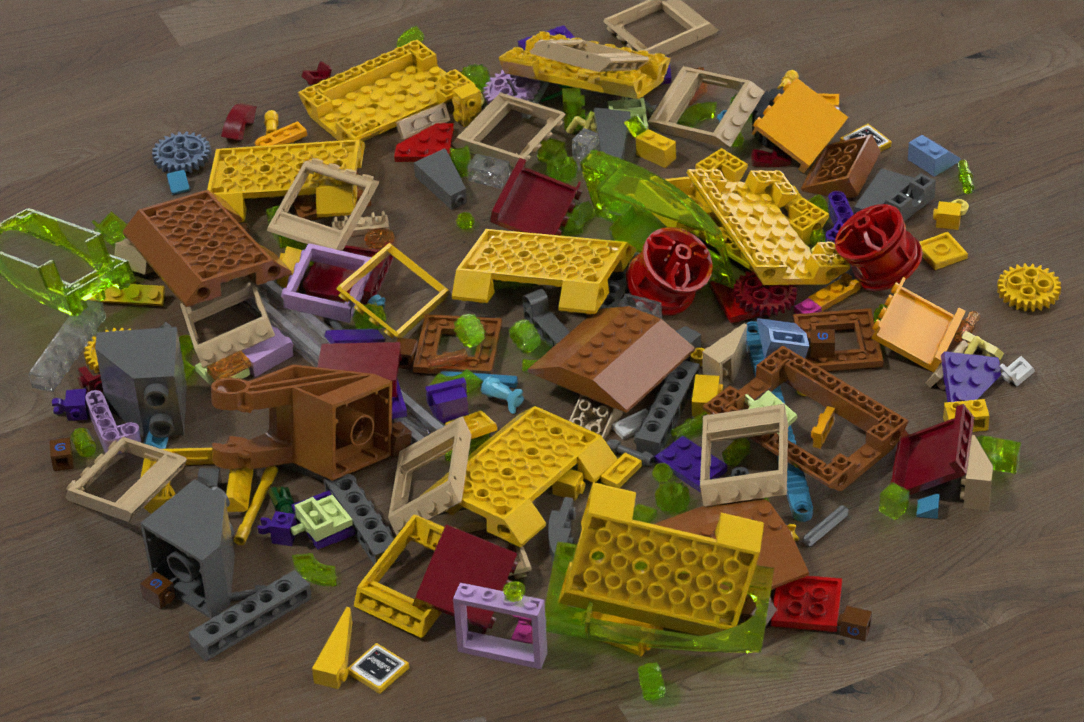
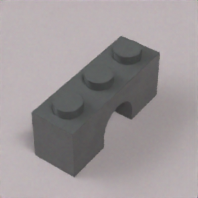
M920 173L909 182V189L906 195L896 191L886 199L885 204L896 207L902 214L903 220L906 221L935 198L936 180Z

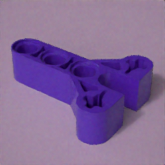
M839 191L831 192L828 196V213L834 227L826 232L825 242H833L834 244L837 233L842 225L854 215L846 196Z

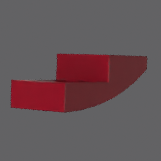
M773 147L771 152L753 149L751 153L752 166L768 168L783 167L791 164V156L781 148Z

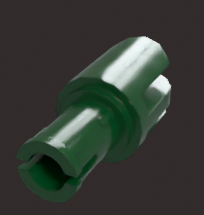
M271 487L269 495L275 511L294 514L291 505L295 503L289 487H278L277 489L276 487Z

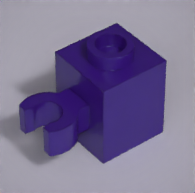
M86 389L66 390L65 400L60 398L52 399V406H55L53 413L61 414L66 411L68 421L87 420Z
M275 511L272 521L269 518L262 517L261 525L257 526L258 533L263 535L270 533L272 544L292 546L296 535L292 534L290 528L297 525L296 514Z

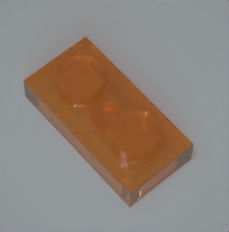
M240 350L207 366V373L215 381L229 378L251 367V361Z

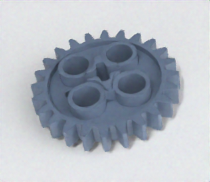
M178 132L176 136L172 133L170 138L164 136L165 140L160 139L159 144H155V148H152L154 165H157L158 169L162 168V172L168 170V173H172L173 171L184 170L185 173L186 171L192 173V169L199 170V166L204 167V162L208 163V158H211L209 141H206L205 137L201 138V134L195 136V132L191 135H188V132H185L184 135Z

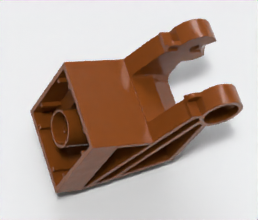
M290 365L251 381L239 378H224L213 382L211 385V403L215 408L229 411L239 410L244 413H252V410L269 408V429L265 434L250 440L229 436L225 444L212 443V462L217 467L223 469L246 467L252 470L254 468L293 462L333 481L391 456L392 381L376 374Z

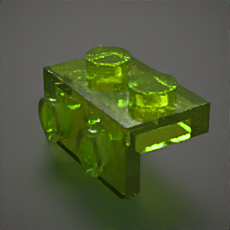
M112 211L100 224L95 220L91 222L96 227L94 231L101 237L105 235L104 239L111 246L126 239L123 235V230L127 224Z

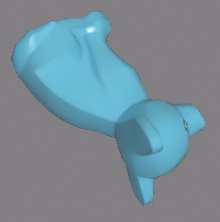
M490 376L482 383V394L490 398L496 397L507 400L508 409L512 414L516 413V407L520 406L524 401L523 390L515 389L511 391L508 386L500 383L498 378Z

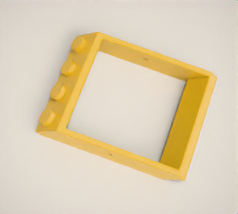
M390 243L337 287V290L341 292L338 296L347 303L349 300L356 305L353 308L362 315L364 312L371 317L368 320L377 327L379 324L386 329L383 332L392 339L395 336L403 338L425 318V314L431 313L451 293L445 286ZM390 254L439 292L438 295L397 331L347 293L352 286Z

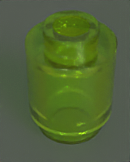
M87 428L76 429L71 434L70 439L77 453L82 457L92 456L96 451V443Z
M745 438L734 439L722 452L724 462L733 467L738 466L750 453V443Z

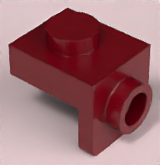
M319 62L317 70L303 71L301 77L309 85L313 86L322 80L329 79L332 68L324 62Z
M86 366L78 368L80 375L78 382L81 388H85L87 392L94 390L103 391L100 374L93 376Z

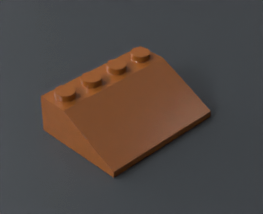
M872 134L828 144L815 161L801 190L829 196L834 191L844 193L846 198L858 196L881 153Z

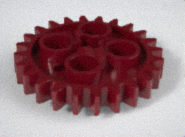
M752 269V274L746 271L745 276L740 275V278L736 279L733 298H736V303H740V308L745 307V312L752 310V315L758 312L761 317L764 313L768 317H770L771 313L778 316V312L784 314L785 309L790 310L791 306H794L797 287H794V285H763Z

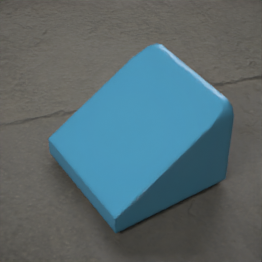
M184 170L167 174L168 185L172 195L190 191Z
M149 431L143 443L159 449H166L168 437L157 438Z
M939 494L919 499L916 517L937 519Z

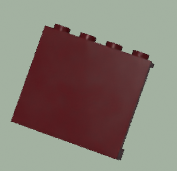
M519 158L492 209L490 222L515 232L561 236V228L566 227L569 220L568 214H572L575 209V200L579 201L583 190H580L582 182L579 181L576 187L525 168L526 160Z
M345 245L343 249L344 252L370 258L380 251ZM391 254L373 269L363 290L364 294L360 301L362 305H368L370 298L379 293L394 260V256ZM315 261L310 266L308 277L304 278L303 288L306 289V295L346 302L338 296L341 292L337 290V287L356 271Z
M401 343L321 344L317 367L376 374L392 381V397H397V375L399 361H402Z
M964 403L956 406L955 418L910 435L904 430L897 443L891 480L893 490L897 491L902 498L967 475L974 416Z
M446 524L412 606L420 609L422 604L455 617L453 597L460 583L507 592L511 582L507 578L509 573L514 574L518 562L515 561L518 553ZM466 606L468 623L482 628V634L486 633L487 628L492 629L496 617L493 616L494 611Z

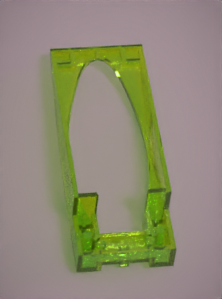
M592 149L579 163L596 217L613 223L608 229L612 241L628 242L636 248V252L641 253L643 245L650 234L658 229L667 227L652 213L704 232L706 242L714 245L720 253L719 256L708 249L713 264L709 280L734 288L735 280L722 232L710 216L688 195L660 176L619 157L606 154L603 151L600 152Z
M26 208L0 223V235L7 230H17L76 255L93 269V272L73 283H68L61 279L54 260H49L38 266L3 253L0 250V276L29 297L50 308L70 316H78L83 310L88 308L86 300L94 297L95 300L101 302L106 299L104 290L111 286L117 289H126L132 282L136 281L129 261L109 254L102 234L30 208Z
M557 541L545 603L546 632L638 646V644H642L643 647L761 653L774 568L760 565L755 567L747 595L756 603L757 610L749 620L724 631L694 636L593 618V603L589 601L587 609L558 603L569 562H573L577 544ZM599 551L592 554L594 560H601L604 557V554ZM642 561L635 564L637 570H643L647 566ZM685 571L680 572V573H682V574H688V575H690L688 572H685ZM728 581L721 583L729 587L732 586V583Z

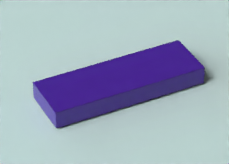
M377 329L326 330L324 335L330 344L385 342V338Z

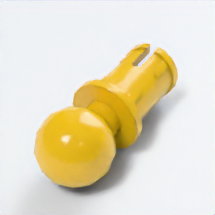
M794 70L787 71L777 89L784 87L788 81L792 83L795 78L799 77L798 73Z
M269 110L264 116L266 135L276 131L279 125L277 112Z

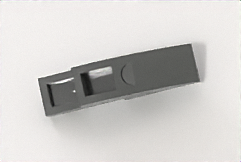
M569 497L564 498L560 511H551L549 518V551L557 573H562L564 565H568L569 550H573L574 538H571V519L574 520L576 517V507H573V498Z

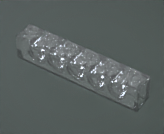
M83 298L80 300L29 372L32 388L53 392L61 384L65 374L70 371L74 361L79 358L81 351L88 345L87 342L96 334L100 324L105 321L106 312L104 311L103 303Z

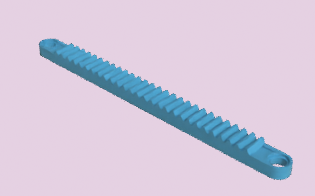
M756 321L746 323L747 351L754 377H756V365L764 360L758 324ZM750 330H757L758 332H757V333H750L749 331H750ZM778 386L771 393L785 404L781 386ZM790 425L788 427V440L796 445L793 429H791ZM776 455L777 462H778V466H779V456ZM787 462L786 495L791 514L796 521H809L813 516V504L806 476L802 470ZM806 509L808 511L805 513H800L797 510Z

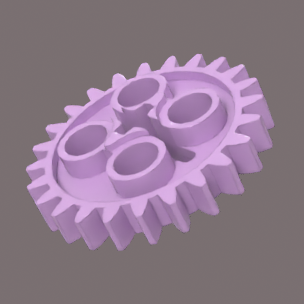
M501 70L500 75L496 73L495 78H490L491 82H486L487 87H484L485 92L483 94L487 104L499 93L529 101L528 99H534V95L538 94L537 90L540 89L541 83L540 80L505 74ZM507 81H510L517 96L513 94L510 85L507 83Z

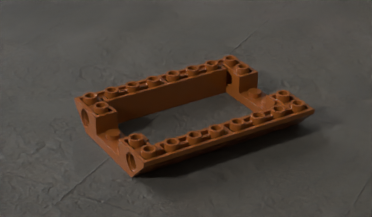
M783 345L756 365V377L744 387L736 390L728 386L703 405V410L711 415L745 410L749 408L745 403V394H748L756 401L768 390L772 392L785 382L824 407L835 408L836 414L866 431L865 444L848 458L839 453L826 466L825 462L788 440L787 462L827 487L838 491H843L891 452L898 443L909 421ZM772 433L748 437L779 456V434Z

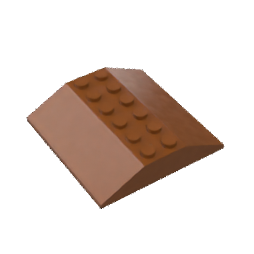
M630 306L598 309L596 314L588 316L528 368V373L627 413L695 351V347L661 318Z
M764 498L702 506L654 524L716 539L715 530L721 513L763 522L760 554L746 599L752 594H760L809 575V571L789 528L770 502ZM683 571L678 574L677 578L685 580L690 574ZM728 581L722 582L720 588L727 590L732 586V583Z

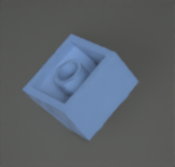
M923 135L909 142L908 160L934 177L960 162L958 156Z

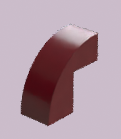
M242 103L233 106L225 120L221 137L243 140L246 123L254 124L257 106Z

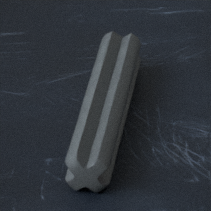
M844 505L836 508L802 537V543L807 547H811L848 516V508Z

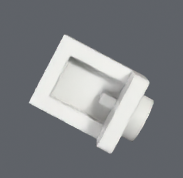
M1022 356L1008 367L1003 363L1000 365L1003 371L1001 373L1002 377L1008 383L1012 382L1016 387L1035 372L1034 368Z

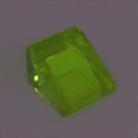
M637 114L624 122L634 138L647 130V127Z

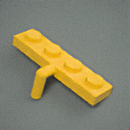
M127 272L125 273L124 284L89 282L87 301L93 303L163 306L165 287L136 284L137 280L132 273Z

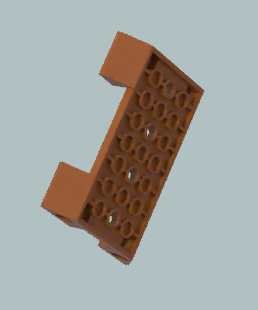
M209 190L139 209L123 230V235L185 307L194 306L197 303L220 297V283L228 282L238 277L248 275L256 285L292 274L291 270L274 252L258 244L238 223L242 221V217L231 205Z

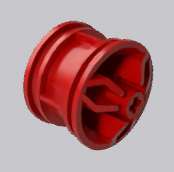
M888 204L873 205L857 212L842 225L835 239L836 251L848 264L852 265L855 279L861 283L863 289L868 291L887 290L893 288L896 282L899 284L903 277L909 278L919 266L923 255L922 246L910 232L906 231V225L900 211Z
M675 227L658 229L650 234L643 245L641 253L630 262L626 271L628 289L633 298L642 307L655 314L666 316L679 314L691 305L696 292L709 281L713 269L712 258L703 242L692 233Z

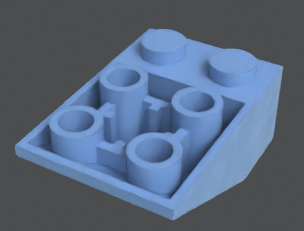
M757 319L764 359L782 345L805 358L809 348L807 334L797 324Z

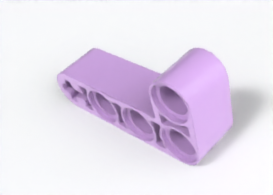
M94 390L86 394L88 413L105 453L109 451L108 447L113 441L116 440L118 442L122 437L141 442L139 426L136 423L130 422L116 426L101 391Z

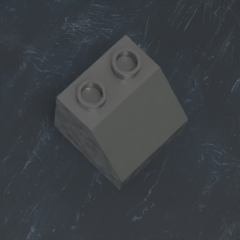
M177 327L97 332L95 350L104 396L109 409L124 422L136 423L139 426L140 435L144 438L149 431L157 438L184 435L187 384Z
M194 479L140 524L150 575L153 572H157L173 582L176 598L212 619L230 605L235 560L232 542L234 529L228 518L227 507L230 505V501L225 492L217 486L209 488Z

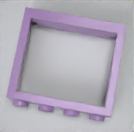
M308 243L306 249L301 252L299 263L295 264L293 276H289L287 288H284L281 297L284 298V308L350 323L356 312V309L353 308L356 304L351 300L344 304L296 293V290L310 261L357 271L371 258ZM373 269L359 280L349 293L358 302L363 297V290Z
M460 583L453 597L458 652L541 669L548 654L544 600ZM466 606L532 619L533 645L468 631Z

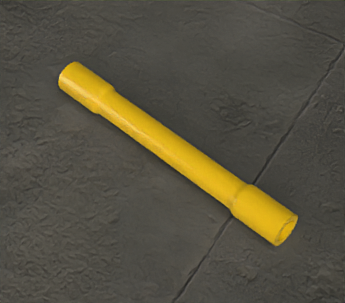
M276 466L265 468L248 511L233 539L237 545L242 546L247 541L258 511L278 472Z

